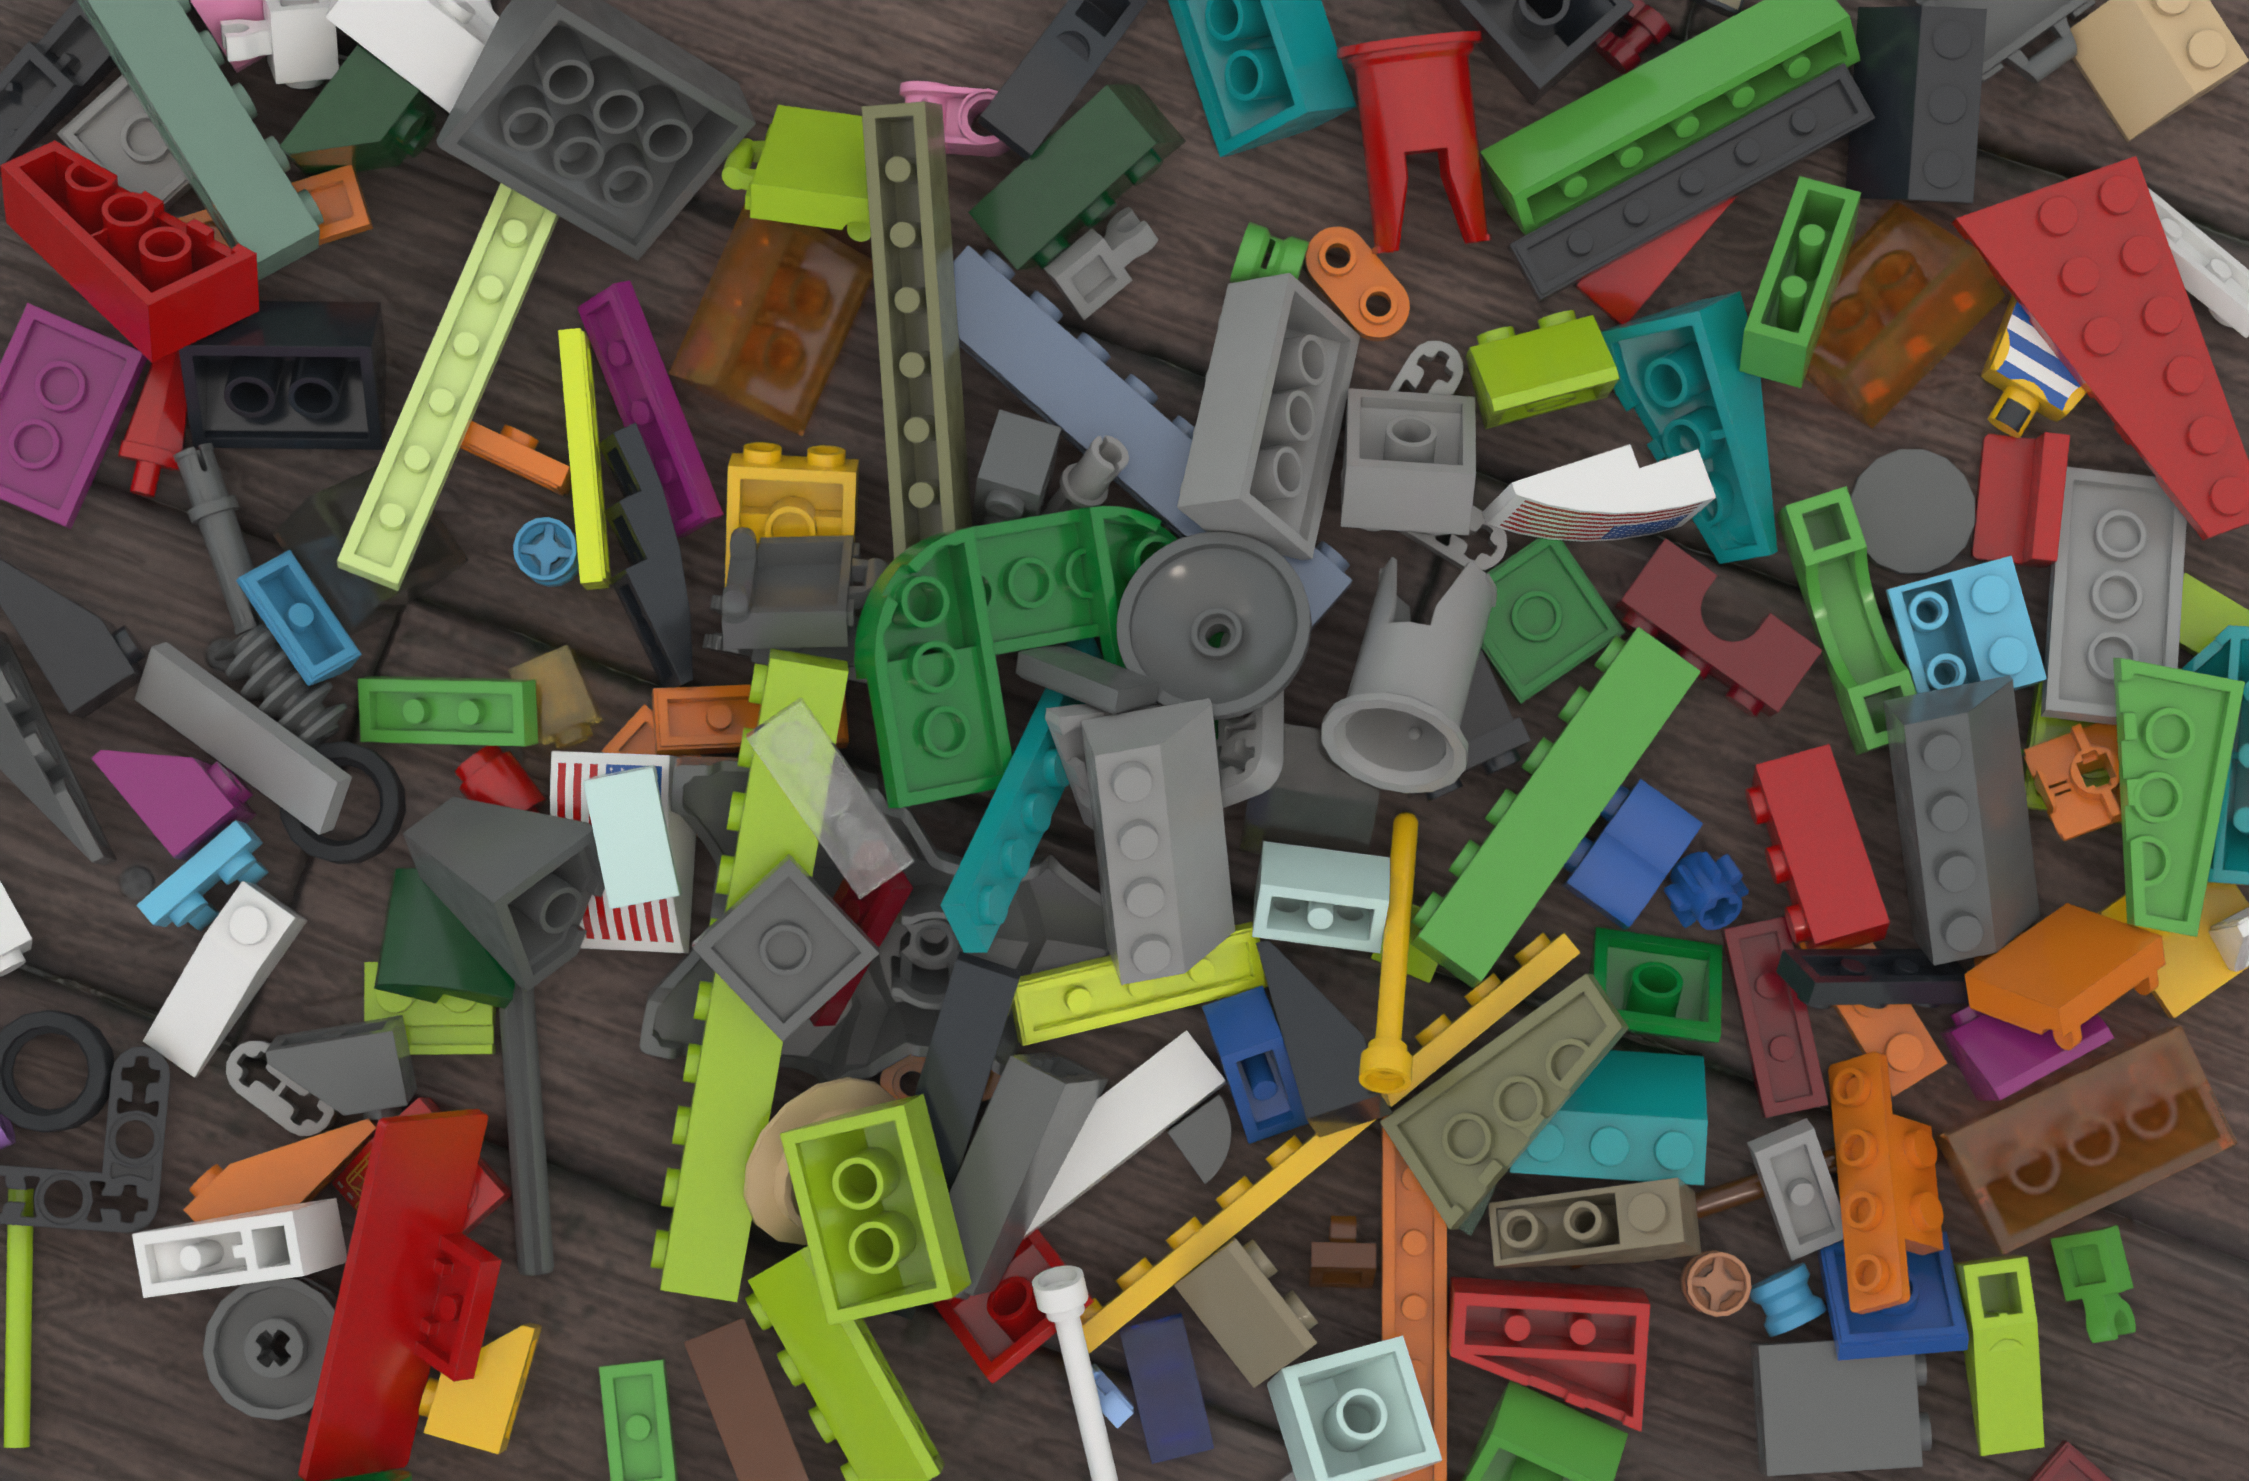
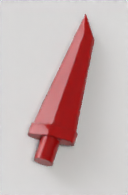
M179 350L151 364L124 440L120 444L118 457L136 462L130 492L137 495L155 497L161 468L180 472L173 455L184 449L188 410Z

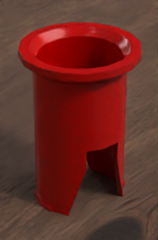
M1481 31L1417 35L1354 44L1337 49V58L1347 59L1348 64L1355 69L1375 245L1372 248V254L1399 251L1408 185L1406 155L1438 152L1440 177L1465 244L1492 240V234H1488L1469 55L1474 50V44L1483 42Z

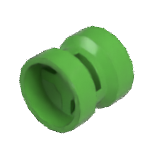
M1249 222L1234 264L1230 282L1235 283L1291 273L1298 280L1310 241L1295 236H1290L1283 240L1272 236L1267 227ZM1270 253L1271 257L1267 269H1263L1262 266L1266 254Z

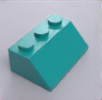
M1168 0L1220 157L1231 156L1314 129L1357 107L1342 60L1337 58L1338 48L1322 0Z
M1610 1050L1507 1172L1645 1182L1679 1178L1685 1184L1704 1185L1708 1127L1704 1056Z

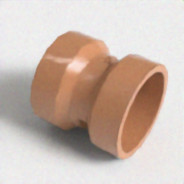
M1716 1250L1702 1251L1700 1255L1692 1256L1684 1265L1680 1276L1681 1292L1687 1303L1697 1311L1715 1317L1729 1316L1740 1310L1747 1302L1752 1288L1750 1273L1745 1264L1734 1255Z

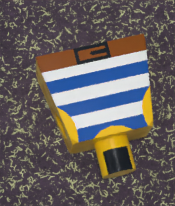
M2012 295L1982 370L1981 377L2003 391L1988 416V421L2002 432L2016 438H2021L2036 412L2052 421L2058 422L2076 406L2086 392L2029 322V315Z

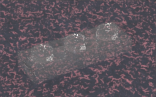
M802 697L747 733L746 739L859 899L914 863V857Z

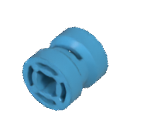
M550 517L535 518L524 524L516 534L513 544L514 559L519 568L537 584L547 587L562 586L572 581L579 573L576 534L560 520Z

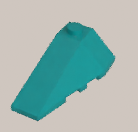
M1740 291L1688 302L1601 331L1620 378L1614 386L1615 394L1626 412L1634 408L1653 439L1647 446L1656 461L1667 460L1697 449L1699 450L1716 498L1692 517V520L1719 564L1769 556L1778 551L1761 377L1739 371L1744 329L1748 320Z

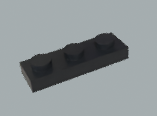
M1921 948L1783 949L1776 970L1784 981L1797 993L1800 1001L1817 1009H1831L1834 1005H1864L1870 1008L1882 1009L1887 1007L1888 1004H1916L1926 1008H1937L1941 1004L1969 1003L1964 975L1967 971L1956 961L1933 965Z

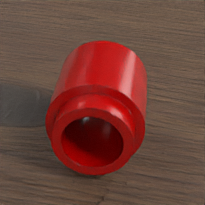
M485 746L455 770V774L462 782L459 790L466 799L540 813L538 809L547 801L511 751L504 753L499 746Z

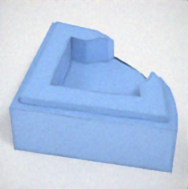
M1095 1363L1091 1364L1102 1413L1118 1429L1134 1413V1404Z

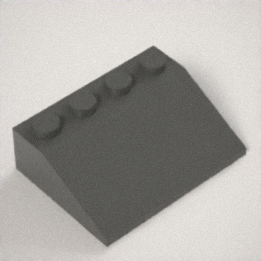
M511 0L502 11L436 142L442 150L638 261L756 122L738 82L603 0Z

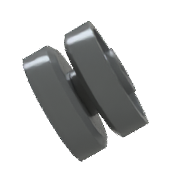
M300 1276L242 1284L221 1300L206 1326L203 1356L209 1380L225 1402L250 1417L281 1420L310 1412L314 1405L338 1299V1291L314 1277ZM286 1333L290 1338L285 1349L291 1357H283L277 1353L275 1340L279 1335Z

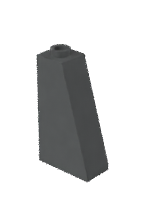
M1055 1051L1010 1055L949 1193L972 1283L955 1297L969 1299L970 1295L975 1296L996 1290L1096 1100L1101 1096L1108 1078Z

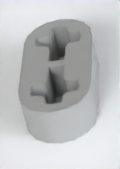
M248 1041L240 1044L231 1052L226 1063V1075L229 1084L238 1094L286 1130L298 1136H316L325 1133L334 1125L339 1112L322 1100H319L317 1104L319 1110L324 1113L319 1121L306 1119L300 1124L295 1119L299 1113V1107L284 1095L289 1088L302 1096H311L312 1094L271 1067L268 1063L266 1065L268 1072L281 1081L276 1089L264 1081L256 1080L251 1085L245 1082L249 1071L242 1064L247 1056L260 1058L271 1043L266 1041Z

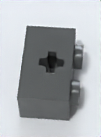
M999 409L977 477L972 527L1042 514L1053 479L1061 427Z

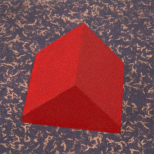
M1036 1229L1022 1240L995 1291L975 1296L970 1295L969 1299L953 1297L933 1302V1305L992 1385L1057 1332L1055 1323L1049 1321L1046 1313L1039 1311L1037 1308L1032 1280L1039 1273L1047 1269L1068 1265L1039 1229ZM1089 1291L1088 1300L1084 1304L1085 1309L1094 1302V1297Z

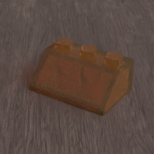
M1896 202L1850 248L1805 377L1835 406L1873 429L2005 297V294L1975 247L1901 203Z
M744 203L668 374L715 400L791 433L803 436L873 279V261L815 226L750 218V210H745Z

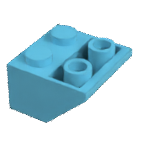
M2012 556L1886 590L1906 664L1917 694L2008 675L2013 679L2014 691L2034 686L2047 679Z

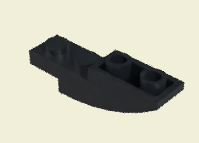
M1067 0L976 122L1027 161L1146 5L1147 0Z

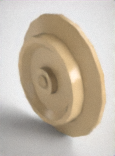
M844 1077L816 1084L787 1102L760 1132L746 1163L744 1199L753 1222L777 1241L808 1245L780 1133L896 1099L876 1082Z

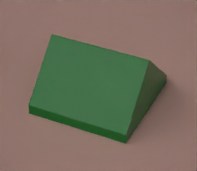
M1596 927L1589 974L1594 975L1629 1027L1626 1032L1707 1044L1719 1042L1722 1007V945Z

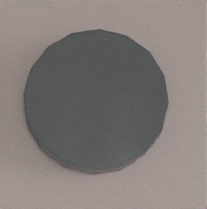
M1898 449L1877 458L1856 478L1851 490L1850 498L1867 545V559L1874 566L1888 572L1925 575L1946 566L1966 547L1975 525V498L1965 475L1947 458L1925 449Z

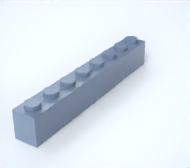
M968 245L953 261L959 347L1046 423L1061 427L1060 435L1083 455L1090 447L1092 441L1098 436H1101L1102 441L1106 435L1118 439L1127 449L1129 461L1113 481L1155 518L1161 520V523L1179 539L1206 532L1177 508L1180 487L1184 479L1192 444L1194 426L1179 415L1172 422L1153 406L1159 398L1147 385L1133 374H1129L1125 380L1121 379L1105 365L1111 356L1100 344L1084 332L1077 339L1074 338L1057 323L1063 317V314L1053 303L1036 290L1027 297L1010 282L1016 274L1007 263L989 249L980 256ZM1321 541L1315 547L1312 559L1299 560L1283 556L1293 567L1304 586L1311 610V631L1350 588L1353 581L1344 573L1350 567V564L1324 541Z

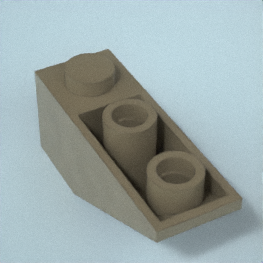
M1679 1178L1488 1203L1495 1268L1639 1263L1701 1254L1695 1191Z

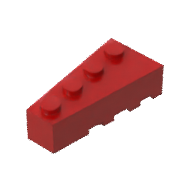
M55 140L0 165L6 223L151 363L259 311L257 253L239 243L232 249L215 240L214 229L194 218L188 223L179 220L164 211V201L146 191L140 194L122 188L118 185V176Z

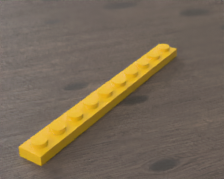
M1544 932L1514 955L1521 965L1502 982L1495 973H1492L1464 996L1471 1007L1453 1022L1443 1013L1419 1032L1415 1038L1422 1047L1412 1054L1411 1086L1403 1092L1387 1094L1391 1107L1579 955L1580 951L1567 935L1562 933L1550 941ZM1375 1120L1320 1138L1315 1133L1303 1144L1296 1135H1293L1265 1158L1272 1167L1269 1172L1254 1184L1244 1175L1215 1199L1222 1207V1210L1204 1225L1194 1216L1165 1240L1173 1250L1152 1266L1146 1257L1133 1265L1116 1280V1283L1123 1291L1107 1304L1102 1306L1094 1298V1302L1080 1316L1088 1353L1096 1349Z

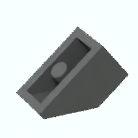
M403 1015L278 1035L265 1051L267 1063L344 1116L363 1113L364 1119L369 1118L370 1120H380L381 1118L396 1116L403 1111L402 1106L409 1104L417 1090Z

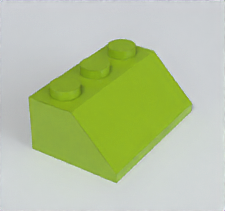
M924 1094L860 1108L780 1133L828 1326L950 1299L972 1284Z

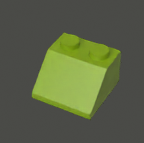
M1568 310L1539 319L1540 329L1515 335L1513 326L1487 331L1476 337L1478 345L1470 347L1465 358L1485 430L1608 397L1620 378L1617 367L1593 315L1577 319L1575 311Z

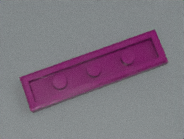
M630 280L614 283L578 306L577 309L623 425L627 427L634 423L637 424L662 484L677 539L683 538L724 514Z

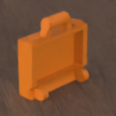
M2066 903L2026 932H2021L1997 953L1974 957L1975 967L1964 975L1969 1007L1971 1009L2040 1035L2051 1029L2053 1030L2056 1043L2062 1049L2069 1051L2082 1041L2081 1025L2132 988L2141 995H2148L2159 986L2157 970L2166 965L2161 935Z

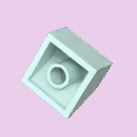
M1403 1336L1282 1368L1267 1383L1296 1481H1392L1442 1461Z

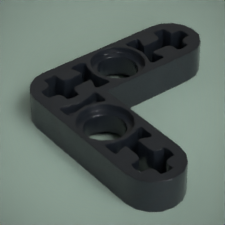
M132 1047L121 1053L114 1062L111 1072L102 1172L0 1165V1175L6 1177V1187L10 1189L27 1190L25 1176L40 1178L34 1194L37 1216L22 1215L26 1202L9 1201L4 1204L3 1211L0 1212V1224L129 1233L137 1232L151 1223L155 1218L159 1205L170 1086L169 1065L163 1055L149 1047ZM137 1056L148 1057L149 1067L154 1070H160L159 1083H148L145 1095V1103L159 1102L157 1116L140 1110L123 1113L117 1112L119 1098L132 1102L133 1083L128 1080H122L123 1067H133ZM138 1120L145 1122L154 1133L153 1147L148 1154L142 1157L131 1158L125 1156L116 1145L117 1131L128 1121ZM58 1180L74 1182L79 1186L83 1194L81 1208L70 1217L62 1218L55 1216L45 1205L44 1197L46 1190L52 1183ZM91 1181H104L106 1183L102 1191L103 1196H120L124 1191V1185L137 1186L138 1197L148 1199V1209L137 1211L134 1221L126 1222L121 1220V1210L101 1207L102 1221H90L87 1217L94 1201Z

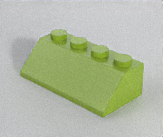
M804 1247L749 1279L748 1282L754 1292L746 1296L745 1300L762 1330L765 1331L773 1326L785 1349L778 1352L777 1357L794 1387H797L805 1382L817 1405L809 1409L808 1412L821 1437L827 1444L837 1439L849 1462L840 1466L845 1480L929 1481L941 1474L945 1463L864 1319L861 1318L828 1326L809 1247Z

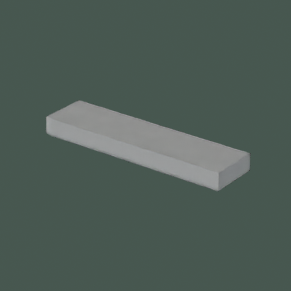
M164 642L152 646L135 695V700L318 835L334 830L352 776L169 643Z

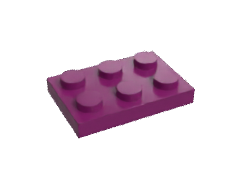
M27 303L0 363L1 500L68 529H72L147 361V358L139 350Z

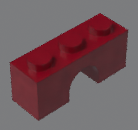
M1665 538L1615 605L1618 610L1625 614L1621 623L1632 633L1637 627H1640L1655 639L1658 637L1677 651L1676 654L1701 671L1697 677L1698 679L1704 681L1709 674L1729 688L1725 698L1747 715L1756 718L1762 712L1770 718L1777 714L1820 655L1822 649L1771 613L1760 621L1747 639L1733 642L1714 636L1703 622L1701 603L1706 591L1718 575Z

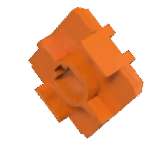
M2095 723L2082 728L2081 724L2072 726L2068 734L2024 749V760L2034 779L2035 788L2038 794H2041L2047 807L2049 819L2053 822L2058 835L2063 841L2122 820L2117 725ZM2102 767L2104 770H2107L2110 777L2109 783L2099 787H2095V785L2086 787L2081 775Z

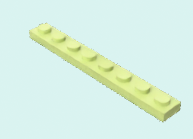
M502 183L497 190L337 559L338 568L399 591L559 218L555 213Z

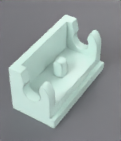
M655 765L598 775L583 781L609 909L680 896L682 894L671 850Z

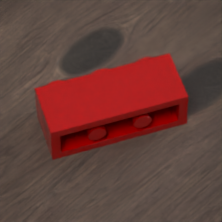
M1830 744L1755 765L1752 780L1753 787L1745 789L1746 800L1755 825L1764 823L1766 825L1772 846L1765 848L1766 861L1774 883L1777 885L1785 882L1792 903L1791 906L1784 908L1785 917L1794 943L1805 942L1807 949H1852L1885 939L1890 921Z

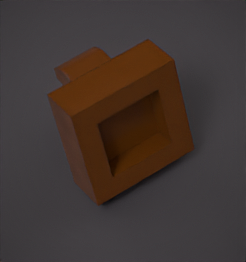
M1330 1216L1328 1242H1311L1309 1287L1373 1289L1376 1272V1243H1356V1216Z

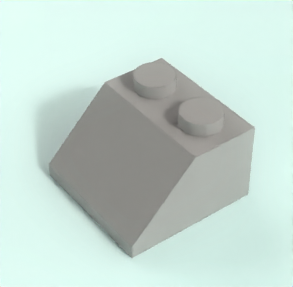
M1348 388L1341 487V527L1361 528L1367 531L1425 532L1430 535H1469L1476 480L1475 397Z

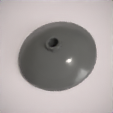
M1204 532L1189 535L1155 552L1140 566L1129 581L1122 596L1117 615V640L1123 662L1127 670L1159 681L1156 703L1160 706H1167L1210 698L1214 720L1229 719L1250 713L1278 696L1298 673L1308 651L1312 628L1309 601L1304 586L1293 567L1282 555L1265 543L1252 537L1231 532ZM1225 632L1231 636L1229 643L1222 648H1213L1208 645L1210 638L1216 633Z

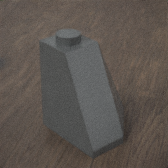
M452 797L403 832L420 878L525 991L531 990L578 954L587 933L585 929L579 926L591 896L602 897L605 889L592 825L587 822Z

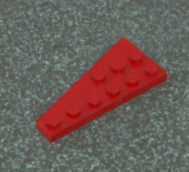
M2137 157L2125 159L1955 218L1952 225L1964 240L1968 239L1989 265L1987 269L2002 287L2006 286L2030 317L2029 322L2091 399L2094 398L2114 422L2115 426L2113 428L2127 445L2131 444L2156 475L2155 481L2201 539L2206 540L2249 525V460Z

